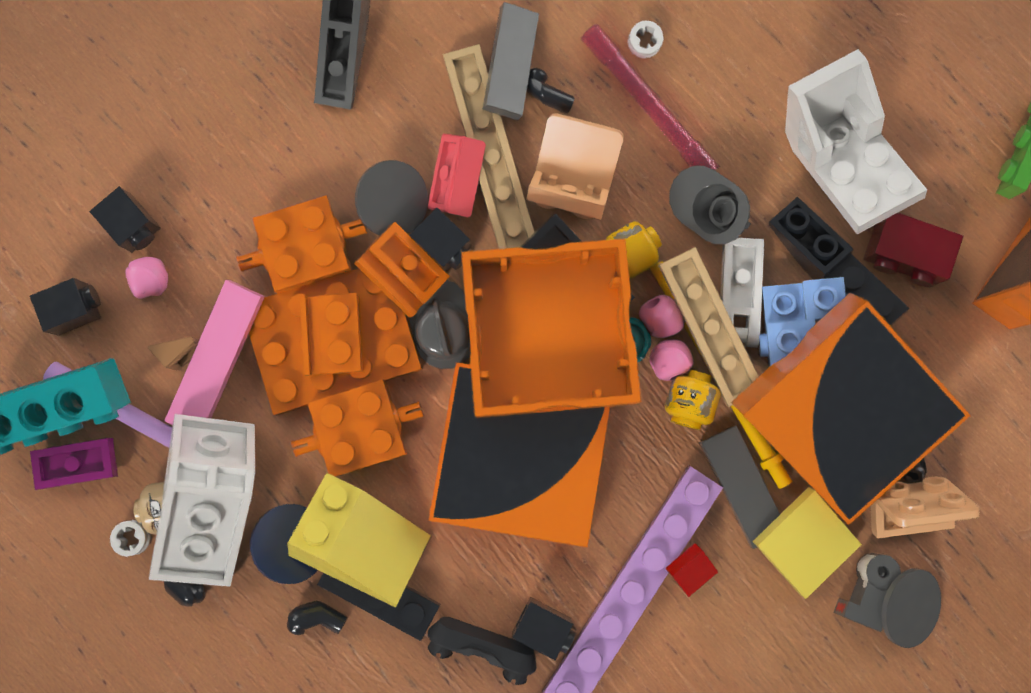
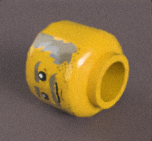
M633 221L612 232L605 239H626L629 278L636 277L655 266L659 261L657 249L662 246V243L652 226L645 229L642 224Z
M690 370L688 376H676L673 378L665 402V410L672 416L671 422L696 430H701L702 425H709L713 422L721 392L717 386L710 383L712 376Z

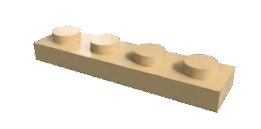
M696 247L658 266L717 387L720 389L726 406L730 407L733 405L731 402L759 376Z

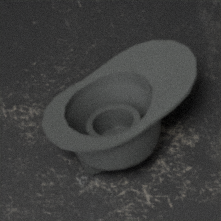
M691 166L681 171L673 180L669 191V203L673 214L681 223L706 241L715 245L728 244L736 240L751 225L749 222L751 208L747 195L739 186L717 171L706 166Z
M446 280L432 297L418 309L417 313L409 317L415 346L420 357L429 365L439 369L455 368L456 362L464 363L471 356L465 294L454 282Z

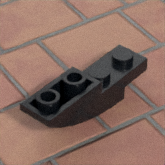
M796 197L769 221V225L777 237L813 280L844 277L845 295L847 296L849 293H852L867 300L890 326L907 313L909 307L852 255L853 248L799 197Z

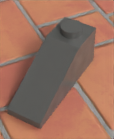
M370 0L322 1L314 103L345 109L353 108L368 29Z

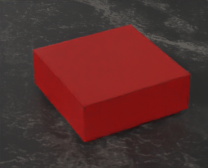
M696 543L665 568L688 597L718 573L707 555Z

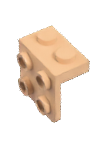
M558 113L551 114L547 120L537 168L529 185L526 200L533 201L545 209L559 208L570 211L582 219L596 218L601 220L624 139L622 131Z
M937 476L927 477L923 479V482L906 484L896 482L871 505L872 533L877 539L955 528L956 520L979 517V506L951 481Z

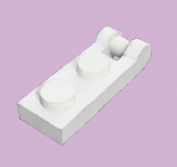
M737 238L728 244H723L720 298L732 323L734 316L746 317L745 328L735 327L745 347L757 348L759 346L764 239Z

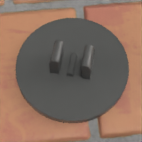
M386 160L372 165L361 176L355 191V206L360 220L373 233L380 236L390 224L396 222L409 234L419 226L426 214L428 192L423 178L412 166L401 161Z
M919 568L908 569L897 576L890 585L883 601L882 625L887 638L895 645L903 648L915 647L925 641L933 631L940 614L941 591L936 578L931 573Z

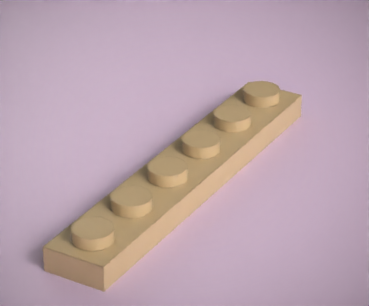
M480 44L443 54L466 137L484 141L486 144L479 182L498 248L520 247L534 233V229L501 116L482 110L488 72Z

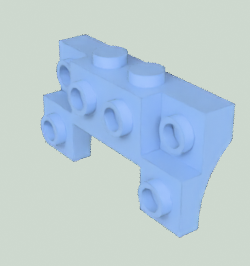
M844 277L806 280L796 284L762 287L765 333L759 335V349L761 357L768 356L769 367L792 352L805 337L806 333L815 325V321H820L846 297Z

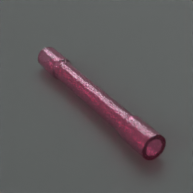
M598 24L589 28L581 37L583 43L601 64L607 66L678 149L684 161L690 167L706 166L716 171L720 167L719 164L701 143L689 134L622 56L619 48Z

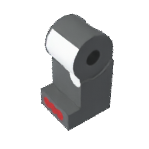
M870 553L861 557L857 563L856 572L858 579L850 600L847 601L839 598L833 613L881 632L883 628V601L890 585L901 574L899 564L892 557Z

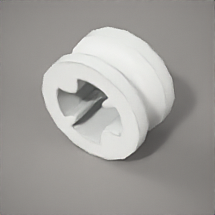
M652 21L637 23L632 28L628 38L630 51L640 58L654 56L659 51L663 42V32L660 26ZM645 31L651 33V41L655 45L651 47L648 44L646 48L639 46L640 38L636 35L640 33L643 36Z
M131 520L121 522L115 526L111 532L110 543L116 553L128 557L144 552L150 545L152 537L143 528L142 523ZM133 528L136 530L134 537L139 539V543L130 545L128 548L126 546L128 540L123 537V533L132 531Z

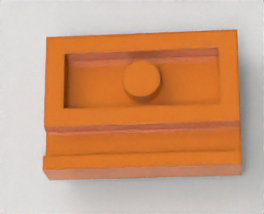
M396 222L390 224L361 257L354 262L408 317L414 316L418 309L450 277Z
M345 293L299 297L304 375L363 372L358 294Z

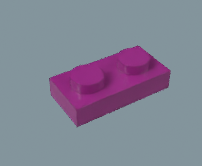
M113 438L30 451L35 490L118 477Z

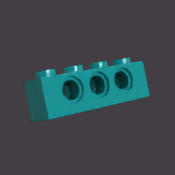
M109 358L0 393V455L13 450L12 444L22 441L24 447L48 439L47 433L57 430L59 436H63L84 428L82 424L84 421L93 419L94 424L99 425L119 417L117 410L130 404L131 401L115 359Z

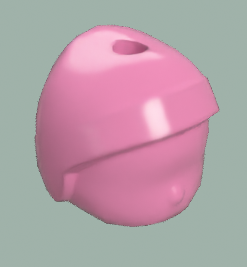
M138 258L131 261L125 270L129 288L138 299L148 296H159L167 288L168 274L163 262L158 258Z
M656 296L643 304L639 311L641 321L653 337H669L677 334L684 327L685 319L677 303L670 296Z
M680 340L661 341L650 353V364L660 380L671 381L676 376H685L689 373L694 363L690 349Z

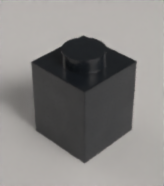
M120 186L89 211L118 246L131 253L147 247L154 240V234L161 229L135 197Z
M438 208L410 234V237L445 272L451 267L454 270L459 269L463 265L462 252H469L468 250L472 247L471 240Z
M75 278L29 296L41 328L46 333L60 336L101 319L97 308L101 305L97 291L92 285H88V283Z
M530 597L512 631V638L556 660L560 651L565 654L568 652L576 632L571 630L573 626L572 618Z

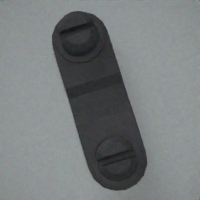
M451 617L440 618L428 629V637L431 640L428 650L433 656L440 653L441 659L451 657L452 651L466 656L476 655L485 658L491 665L505 669L502 672L504 678L509 683H511L512 679H515V685L525 684L527 676L533 674L537 669L534 649L517 640Z

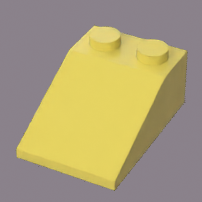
M326 473L288 541V555L396 608L431 535L362 489Z

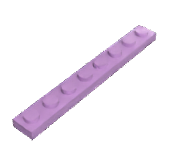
M688 466L541 693H592L669 573L665 568L680 556L723 487L693 467Z

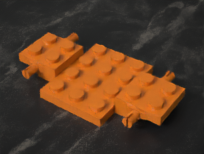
M327 195L252 218L258 236V251L237 256L236 259L240 263L238 266L241 272L263 265L269 272L274 292L277 293L264 298L249 331L273 415L277 416L309 406L314 423L313 435L291 441L292 448L308 444L305 447L293 450L295 456L298 457L299 455L318 450L325 460L328 473L338 477L407 455L402 439V423L424 417L422 410L407 414L410 411L422 408L419 401L397 408L392 401L386 381L423 369L406 314L359 268L352 270L346 251V239L367 234L365 225L360 219L341 225L334 216ZM357 293L359 297L363 372L305 376L299 297Z

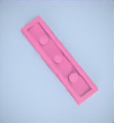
M225 280L164 420L165 422L173 425L175 414L212 418L265 296L236 282Z

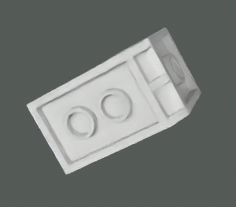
M859 49L788 86L785 133L792 151L856 234L924 199L927 193L926 187L881 134L885 114L868 60Z
M175 414L164 481L162 508L151 560L149 580L231 586L253 492L255 476V424Z

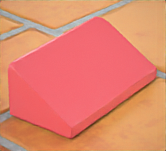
M442 135L428 209L435 210L438 208L441 212L464 217L471 216L486 147L484 141L459 135Z

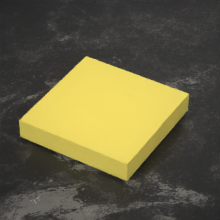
M810 487L752 541L805 599L862 545L819 494Z

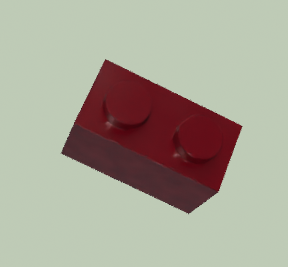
M896 213L874 226L863 260L874 263L873 268L886 274H896L899 272L911 276L910 281L914 284L933 287L950 279L964 235L901 213Z

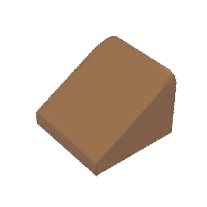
M187 337L150 345L148 349L165 368L177 371L181 370L191 360L199 339Z

